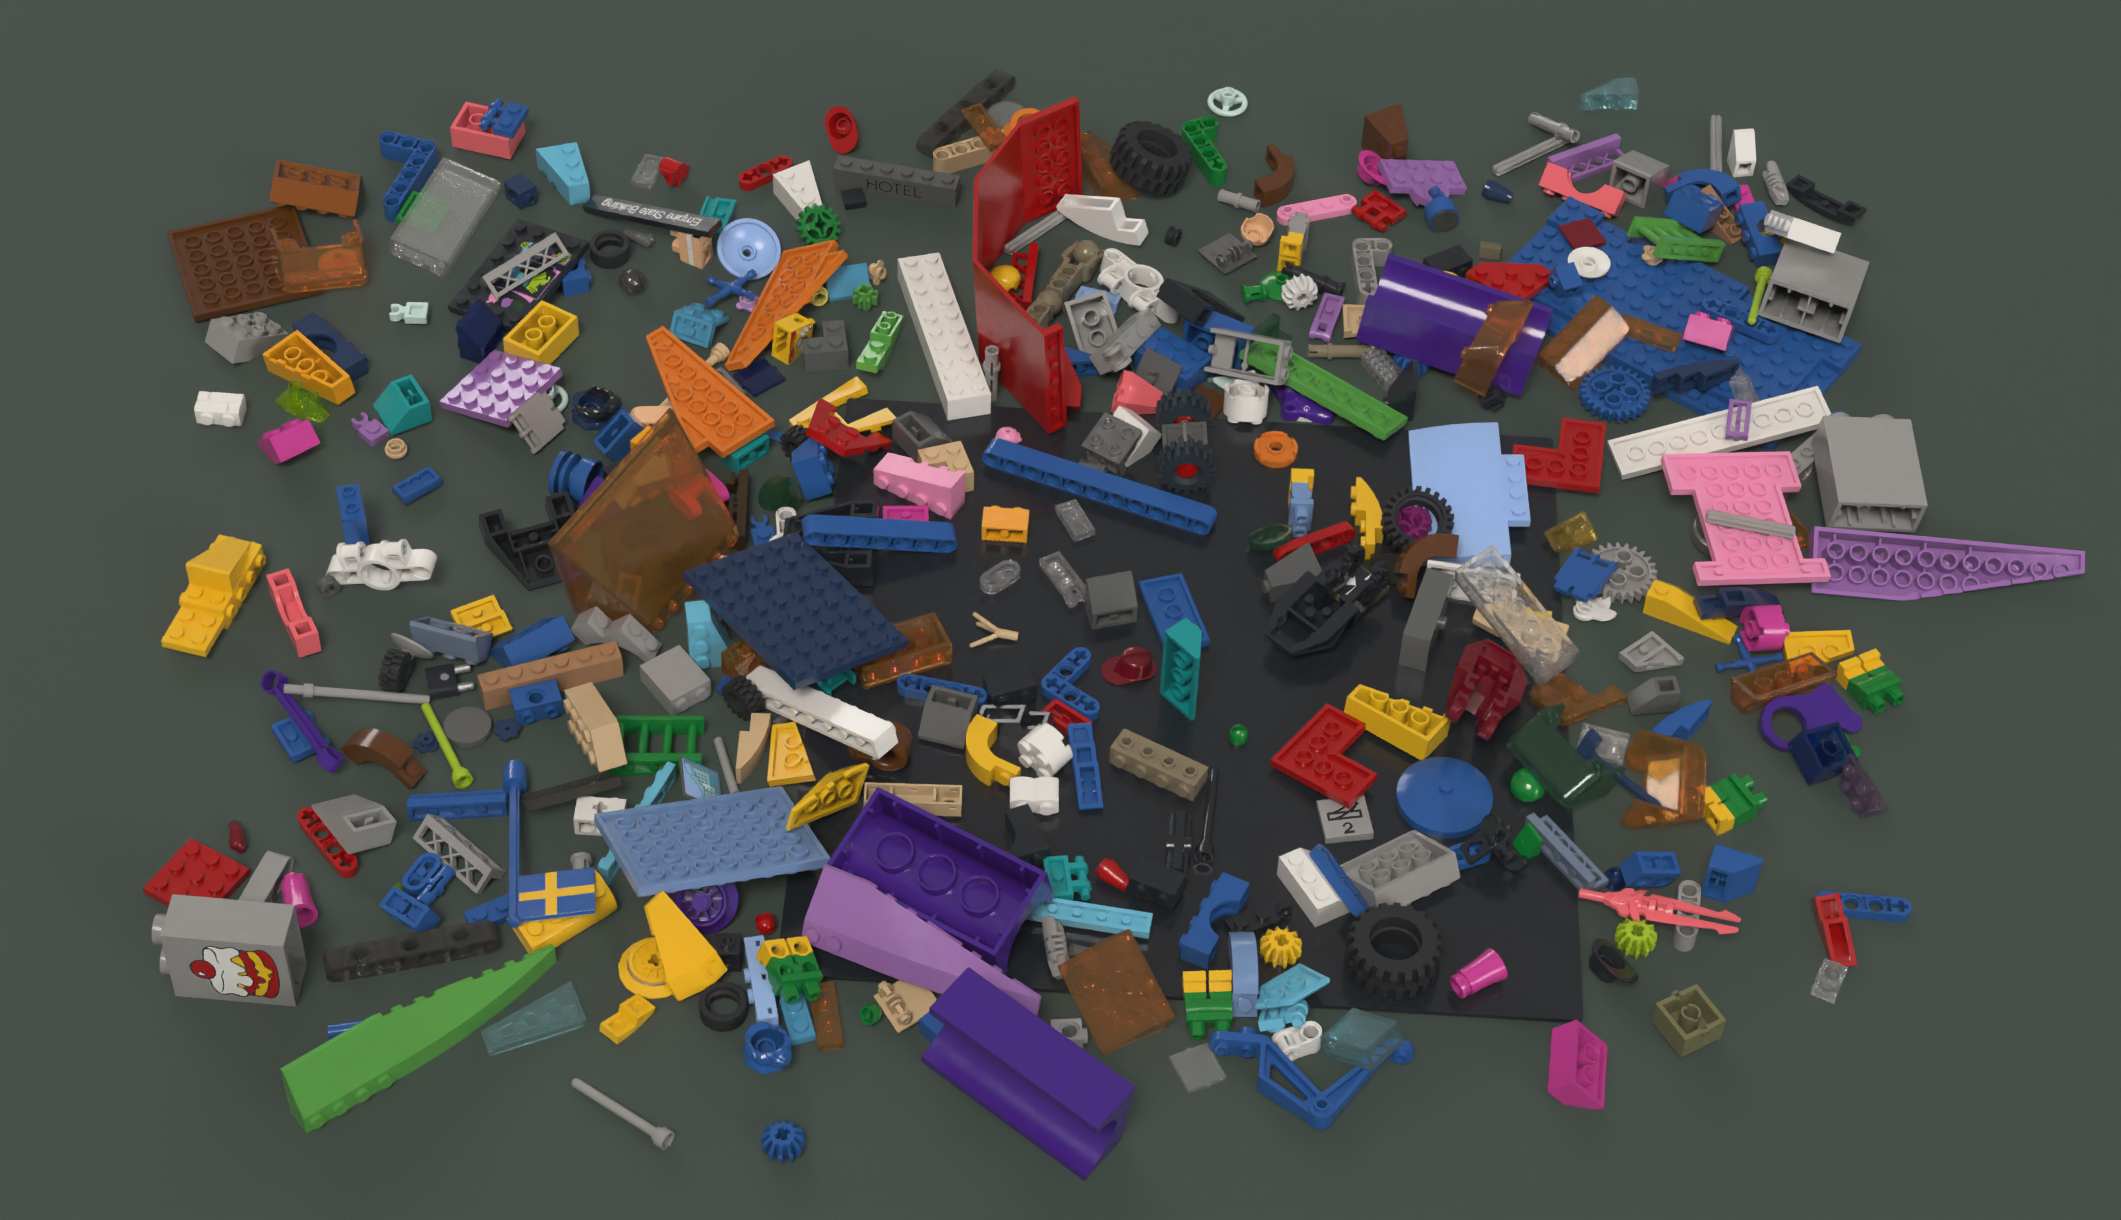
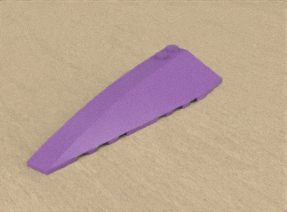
M827 864L824 866L804 919L802 936L808 937L810 945L880 973L943 994L970 967L1038 1016L1042 996L1017 979L1011 980L1002 973V969L996 965L992 967L981 959V955L975 951L970 952L962 947L963 943L932 922H925L919 918L917 912L911 908L906 909L896 902L897 899L889 893L885 895L877 889L878 886L871 881Z

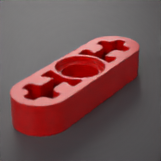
M781 155L740 173L738 176L740 189L752 191L773 182V174L793 167L792 159L789 156ZM770 172L769 175H762L761 173Z

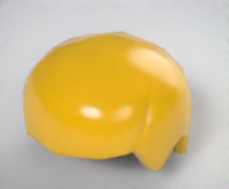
M1000 265L990 272L1007 292L1011 288L1017 290L1021 283L1020 272L1013 266Z

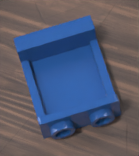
M359 483L336 487L346 545L362 541L366 547L369 546L370 541Z

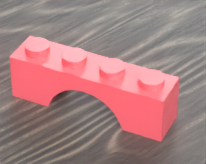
M1550 162L1547 163L1539 182V186L1544 188L1543 192L1552 196L1555 193L1563 195L1562 200H1566L1571 196L1592 208L1601 210L1600 212L1610 219L1612 215L1619 216L1628 195L1624 191L1606 184L1596 192L1580 193L1573 186L1571 171Z
M289 568L266 575L270 596L298 657L301 658L322 651L318 631L311 616L308 617L303 608L296 583Z

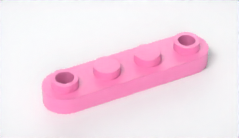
M1349 194L1285 205L1278 208L1276 219L1281 225L1288 226L1289 215L1294 216L1297 211L1307 213L1310 222L1352 214L1351 209L1357 204V200Z

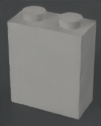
M680 645L639 666L641 682L671 716L685 711L688 707L704 701L712 695L710 678Z

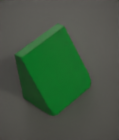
M1529 822L1514 839L1513 846L1520 855H1525L1530 859L1540 855L1543 839Z

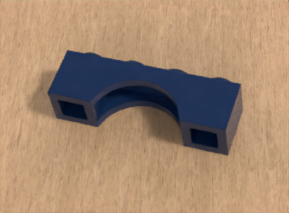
M312 312L292 323L293 332L298 330L319 349L333 352L334 355L331 360L350 376L352 382L368 374V359L363 352H359L351 341L345 340L337 329H333L328 325L323 317L320 318L315 312Z

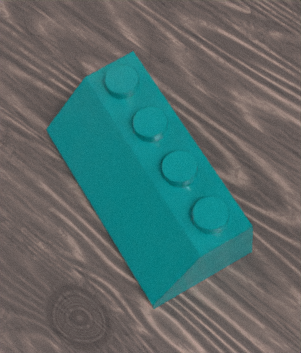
M1184 618L1164 631L1160 694L1192 721L1195 719L1202 631L1198 625Z

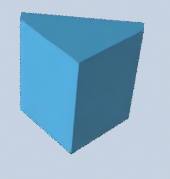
M867 263L840 266L827 279L824 286L828 291L829 302L852 299L853 289H857L861 284L870 285Z

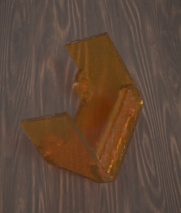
M357 219L352 220V232H348L341 237V244L299 248L298 243L290 238L279 240L275 228H270L271 257L280 286L285 292L295 293L361 286L368 281L364 241Z
M1527 299L1496 301L1495 304L1490 303L1485 312V315H1487L1486 320L1470 347L1465 346L1459 357L1463 360L1453 381L1485 397L1501 362L1512 343L1518 340L1534 303Z

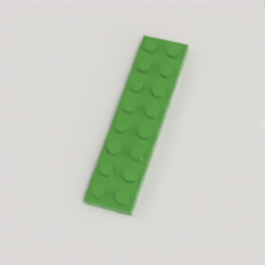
M1254 341L1249 347L1248 365L1258 368L1268 376H1275L1279 345ZM1245 348L1240 351L1239 358L1244 360ZM1293 352L1288 362L1289 377L1283 385L1300 392L1301 395L1314 400L1320 406L1328 408L1339 417L1349 420L1357 427L1363 428L1373 434L1374 437L1382 440L1387 439L1406 425L1407 416Z

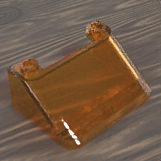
M1638 729L1626 750L1625 759L1632 771H1643L1642 789L1663 805L1660 806L1634 799L1629 809L1624 812L1621 825L1639 829L1701 819L1704 814L1707 758L1705 749L1697 743Z

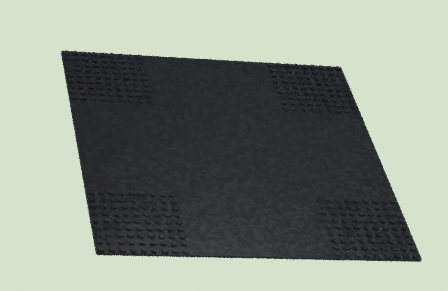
M856 398L847 400L844 420L847 424L885 408H888L896 418L909 411L929 417L953 442H962L974 471V491L965 492V503L952 519L938 515L928 509L929 521L948 522L954 525L958 547L953 552L936 553L855 548V550L873 551L876 570L874 586L853 587L887 618L909 642L908 646L904 649L851 668L856 674L857 682L852 684L848 680L831 691L832 697L838 698L851 706H856L858 709L871 713L885 721L901 722L910 729L913 739L908 762L904 768L898 771H881L874 768L871 762L852 759L849 754L848 745L806 727L804 747L816 781L799 783L797 803L826 774L862 763L869 765L856 804L807 823L830 858L864 808L865 782L962 785L961 817H937L954 826L960 824L962 830L1005 852L1009 850L1014 844L1005 827V810L1010 809V787L1004 786L994 780L991 786H988L977 779L969 769L966 761V745L964 749L919 739L918 732L925 701L901 696L897 691V679L902 674L908 673L983 688L984 675L1028 664L1037 683V700L1020 705H1026L1028 711L1041 712L1052 702L1041 693L1042 679L1073 649L1084 647L1091 653V665L1071 685L1093 697L1100 704L1099 717L1092 721V732L1099 765L1103 809L1079 811L1070 760L1052 776L1059 779V812L1051 815H1042L1035 812L1033 814L1050 846V856L1067 855L1069 863L1075 862L1076 856H1083L1085 863L1088 864L1089 873L1087 878L1091 882V898L1083 901L1078 892H1073L1074 899L1072 901L1153 913L1149 939L1063 926L1068 951L1072 943L1094 949L1100 960L1101 970L1097 974H1091L1085 969L1080 958L1070 956V975L1057 980L1052 976L1047 961L1042 922L1025 920L1012 944L1007 962L1008 971L1005 976L1011 980L1015 978L1031 990L1039 992L1184 1000L1182 988L1183 971H1206V995L1209 998V971L1231 970L1228 957L1229 933L1224 926V919L1234 915L1220 917L1210 925L1212 930L1219 936L1218 952L1208 970L1180 959L1181 948L1178 945L1182 935L1189 932V924L1194 915L1198 916L1203 898L1209 897L1213 881H1218L1224 872L1250 883L1249 896L1241 912L1267 902L1269 903L1270 901L1276 903L1286 898L1292 903V914L1286 916L1278 927L1280 930H1284L1288 926L1289 932L1296 931L1297 938H1300L1302 941L1301 957L1296 959L1294 966L1301 963L1330 979L1328 985L1304 998L1309 1007L1568 1023L1577 1019L1579 1022H1582L1583 1000L1577 888L1542 851H1540V855L1529 859V866L1523 871L1508 870L1498 861V857L1492 853V857L1488 862L1459 870L1461 878L1453 881L1449 886L1441 887L1430 895L1411 902L1410 905L1415 907L1416 911H1423L1428 915V920L1431 918L1436 923V929H1439L1442 934L1443 952L1439 973L1436 975L1434 983L1428 986V989L1423 993L1419 994L1416 992L1415 997L1407 999L1405 996L1402 997V1000H1394L1393 997L1382 999L1379 998L1380 995L1375 993L1371 995L1366 992L1365 987L1360 988L1355 983V978L1352 979L1350 977L1348 967L1345 965V949L1349 927L1356 918L1351 912L1314 927L1277 876L1279 856L1298 848L1311 851L1317 844H1321L1330 851L1339 865L1407 832L1416 830L1404 820L1397 808L1396 789L1403 772L1420 760L1365 730L1342 755L1377 773V781L1363 794L1374 837L1369 840L1325 844L1316 802L1330 798L1271 767V759L1327 703L1344 712L1347 696L1359 684L1387 693L1389 698L1394 700H1401V698L1408 700L1411 706L1423 709L1424 706L1433 709L1432 713L1443 716L1457 668L1454 666L1455 663L1460 660L1466 645L1485 639L1493 641L1519 657L1528 680L1518 706L1499 721L1488 741L1476 736L1475 724L1479 717L1464 710L1456 723L1451 721L1447 737L1427 758L1450 757L1462 760L1477 768L1486 777L1493 792L1491 814L1500 817L1504 821V825H1509L1513 829L1512 835L1506 842V846L1509 850L1513 849L1516 852L1515 855L1520 854L1513 846V841L1524 828L1526 817L1532 813H1535L1539 818L1548 815L1574 843L1564 645L1554 668L1548 665V662L1540 657L1537 659L1520 646L1515 647L1509 643V640L1501 636L1497 637L1473 624V616L1478 603L1450 598L1449 607L1445 615L1448 617L1445 630H1440L1426 672L1398 665L1403 632L1427 566H1421L1418 571L1414 598L1399 597L1400 592L1397 590L1399 579L1402 578V574L1394 573V568L1400 556L1399 551L1401 548L1397 547L1394 550L1391 547L1392 541L1387 543L1385 540V534L1383 535L1382 543H1375L1374 559H1364L1360 566L1372 573V566L1377 561H1383L1386 568L1391 571V577L1387 582V585L1390 586L1389 592L1368 608L1353 628L1349 625L1345 627L1334 648L1290 656L1265 636L1276 601L1270 602L1268 595L1263 593L1261 581L1264 580L1265 570L1277 563L1273 557L1275 548L1282 543L1296 539V537H1293V531L1288 530L1287 526L1291 468L1314 469L1311 498L1314 501L1311 529L1307 531V534L1345 521L1349 522L1356 531L1355 537L1350 542L1315 554L1323 570L1333 560L1341 562L1348 545L1360 547V538L1364 536V533H1360V526L1355 525V516L1350 514L1351 502L1354 503V500L1350 499L1351 486H1355L1356 477H1361L1371 488L1379 502L1382 514L1388 500H1390L1394 493L1397 495L1398 490L1402 488L1405 492L1408 486H1412L1408 431L1410 430L1399 429L1387 439L1382 440L1359 427L1279 422L1252 424L1240 421L1238 423H1231L1226 419H1212V426L1209 428L1207 437L1208 445L1214 453L1215 477L1212 478L1210 485L1206 483L1207 487L1205 489L1199 487L1198 492L1189 490V493H1184V490H1180L1179 493L1175 492V488L1169 490L1167 489V484L1163 485L1161 479H1159L1158 457L1160 450L1163 451L1161 436L1149 454L1126 467V472L1122 478L1213 507L1217 511V519L1207 535H1199L987 466L982 460L984 451L990 441L996 437L997 431L1002 427H1011L1020 433L1022 441L1018 443L1019 445L1079 464V461L1084 459L1081 445L1103 416V412L1067 411V426L1048 435L1025 408L991 406V414L947 421L942 403ZM1139 415L1159 431L1156 427L1155 415ZM892 424L881 426V430L877 431L893 441L890 449L884 450L883 447H879L875 452L864 450L862 454L845 457L840 455L834 506L854 500H878L881 518H883V506H918L905 498H901L874 485V468L888 452L911 458L892 439ZM870 429L859 432L864 437L872 434ZM1265 432H1284L1288 434V437L1291 439L1293 437L1298 445L1297 458L1287 467H1267L1261 464L1254 456L1255 440L1260 438L1261 434ZM1499 435L1501 454H1513L1514 444L1553 449V440L1551 438ZM1276 447L1271 448V449L1274 450V451H1279V450H1281V449L1276 448ZM1527 485L1530 527H1508L1511 548L1510 566L1479 567L1520 573L1515 606L1552 611L1551 620L1563 623L1561 593L1555 591L1554 578L1560 571L1556 490L1551 487ZM999 506L1012 509L1020 507L1029 510L1027 542L983 541L982 519L984 507ZM1131 571L1138 605L1137 622L1092 630L1085 612L1086 579ZM1182 573L1210 638V645L1201 647L1195 719L1192 721L1160 694L1163 648L1139 592L1138 581ZM1336 599L1330 605L1332 616L1340 609V602ZM973 613H978L997 628L1018 632L1017 641L996 638L971 648L969 646L970 643L995 634L977 626L976 622L980 621L973 616ZM1139 646L1150 650L1151 658L1157 664V672L1151 679L1125 685H1115L1103 678L1101 673L1103 664L1108 659L1121 655L1126 648ZM1062 670L1060 672L1064 676L1072 674L1069 670ZM927 687L924 690L929 693L931 687ZM1068 695L1064 697V699L1067 701H1074L1077 699L1073 695ZM1238 724L1246 727L1248 731V740L1241 746L1234 745L1229 741L1230 729ZM1124 728L1209 767L1207 783L1194 801L1182 798L1170 790L1158 787L1144 778H1139L1135 774L1109 763L1110 747ZM1058 730L1064 737L1061 741L1066 747L1069 744L1068 735ZM997 733V739L991 746L990 751L996 757L1020 767L1021 777L1038 778L1036 770L1032 767H1024L1019 761L1021 754L1017 744L1021 739ZM1533 767L1540 770L1544 775L1547 787L1543 798L1534 802H1522L1515 798L1510 790V781L1514 773L1521 768ZM1212 768H1216L1219 771L1211 836V844L1215 852L1213 861L1204 864L1195 860L1194 853L1195 847L1201 842L1209 772ZM1177 811H1186L1187 814L1192 816L1190 836H1192L1191 856L1188 859L1185 890L1173 910L1160 907L1148 900L1137 898L1128 893V889L1123 892L1098 879L1099 876L1095 874V871L1105 858L1114 859L1129 877L1141 857L1166 866L1168 858L1166 856L1167 834L1170 832L1171 814ZM1480 829L1470 835L1452 839L1422 834L1449 848L1466 842L1479 832ZM1043 865L1037 867L1044 871ZM823 868L816 871L806 870L795 874H788L780 939H785L786 941L787 938L802 936L804 919ZM1072 874L1071 880H1078V877ZM1267 931L1255 935L1258 956L1257 999H1259V990L1263 984L1294 967L1287 964L1285 969L1281 965H1277L1274 968L1272 962L1265 964L1264 957L1260 954V940ZM1394 942L1381 943L1373 947L1377 953L1388 959L1404 960L1414 956V953L1409 948ZM811 945L819 971L821 970L823 974L822 979L869 982L886 981L887 983L899 981V979ZM1488 948L1493 949L1500 956L1507 969V979L1493 983L1472 995L1459 998L1450 986V977L1479 957Z

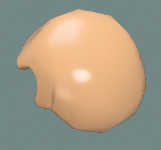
M1256 213L1254 217H1247L1244 220L1240 229L1241 237L1247 241L1251 240L1254 246L1265 245L1273 234L1274 224L1269 216Z

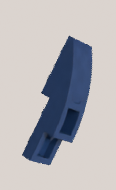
M1723 587L1718 589L1717 594L1695 596L1693 600L1701 620L1739 616L1740 618L1745 607L1780 605L1776 595L1760 589L1746 587Z

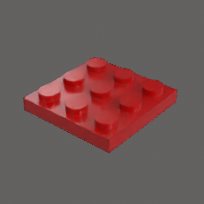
M190 838L143 887L145 895L169 907L172 894L229 899L251 873L250 869Z

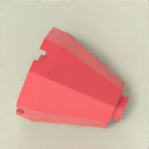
M1123 369L1116 386L1118 388L1116 393H1114L1110 412L1114 413L1118 406L1133 410L1136 414H1156V403L1158 400L1161 401L1163 392L1135 373Z

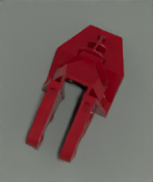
M1485 639L1466 645L1460 660L1455 663L1454 666L1457 668L1445 706V717L1456 723L1464 710H1467L1479 717L1475 724L1476 736L1488 741L1499 721L1520 703L1528 680L1517 655L1493 641Z

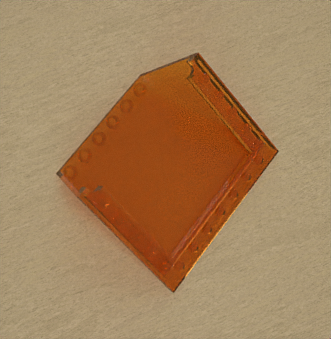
M669 408L548 542L573 612L580 614L597 606L612 621L631 614L653 635L664 626L665 620L678 610L680 603L694 591L682 579L683 571L715 561L721 555L724 556L728 548L736 544L739 534L733 518L676 414Z

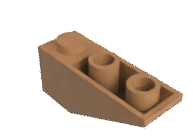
M1711 185L1701 190V192L1707 195L1712 194L1720 199ZM1724 204L1715 226L1709 230L1732 245L1741 239L1740 226H1736L1733 215Z

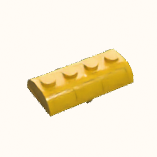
M595 870L596 914L522 922L519 927L512 929L528 953L551 944L557 948L617 910V903L611 890Z

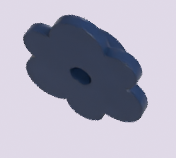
M512 718L499 720L496 722L494 734L499 736L500 740L508 741L510 738L518 737V732L521 731L522 725L515 722Z
M428 731L424 734L419 733L417 739L412 743L413 748L419 749V752L422 754L427 751L430 753L436 752L439 744L433 731Z

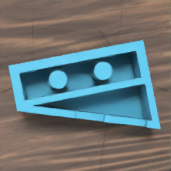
M577 142L536 149L538 169L547 175L550 183L553 182L557 191L570 205L586 203L591 199L589 181Z
M704 600L685 602L688 652L692 660L701 669L733 665L737 660L735 643L729 638L727 630L720 623L717 613Z

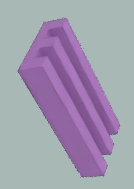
M1729 399L1725 439L1734 437V440L1743 438V441L1748 440L1752 401ZM1733 405H1738L1735 431H1730ZM1742 406H1747L1744 432H1739Z

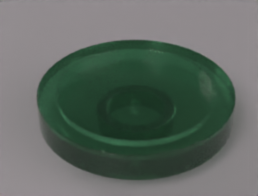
M1272 524L1252 532L1248 536L1250 548L1254 550H1269L1288 543L1294 534L1292 527L1288 524Z

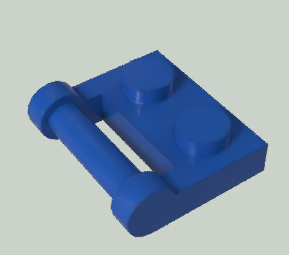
M305 710L304 712L307 714L312 723L321 733L316 723L314 722V716L311 713V711ZM291 717L271 725L273 734L292 763L316 753ZM323 736V738L326 740L329 746L332 747V744L329 741V739Z

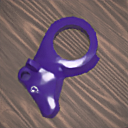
M1267 383V386L1280 404V417L1285 421L1314 422L1324 425L1334 422V412L1328 408L1320 406L1314 400L1301 395L1300 392L1291 387Z
M1826 683L1807 694L1782 696L1774 699L1763 709L1758 720L1759 731L1763 739L1772 748L1781 752H1792L1795 754L1806 752L1813 747L1821 728L1840 729L1852 734L1859 731L1863 725L1861 717L1849 708L1845 701L1836 693L1832 685ZM1787 710L1799 718L1802 724V735L1799 740L1787 742L1780 739L1774 733L1771 726V718L1775 711Z

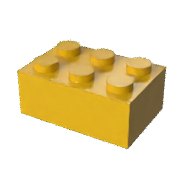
M541 300L503 338L504 353L550 365L579 336L578 317Z

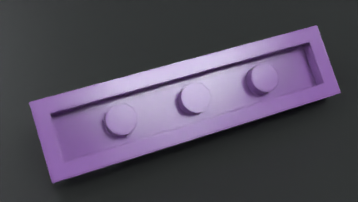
M1616 133L1549 156L1547 163L1550 162L1571 171L1572 183L1612 169L1614 160L1608 157L1616 155L1619 158L1624 155L1619 149L1621 137ZM1592 162H1599V163H1603V164L1600 165V166H1596V165H1592V164H1590V163H1592ZM1575 168H1581V169H1586V170H1585V171H1582V172H1579V171H1574L1573 169H1575Z

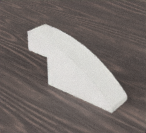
M1065 194L1056 206L1060 213L1074 223L1113 241L1140 246L1149 233L1145 219L1126 218L1120 198Z

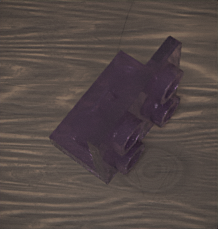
M1853 754L1848 755L1839 781V787L1841 792L1850 801L1852 810L1857 812L1861 820L1887 813L1889 807L1868 773L1863 771Z

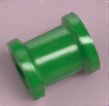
M1259 282L1258 285L1254 286L1241 285V298L1244 304L1259 299L1266 301V288L1263 282Z

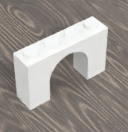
M1771 210L1764 220V230L1831 253L1835 252L1841 236L1839 232Z

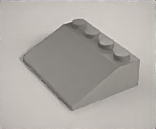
M1416 830L1407 832L1340 865L1370 907L1375 906V908L1381 903L1393 905L1396 902L1401 903V906L1410 905L1411 902L1428 896L1441 887L1449 886L1453 881L1461 878L1456 853Z

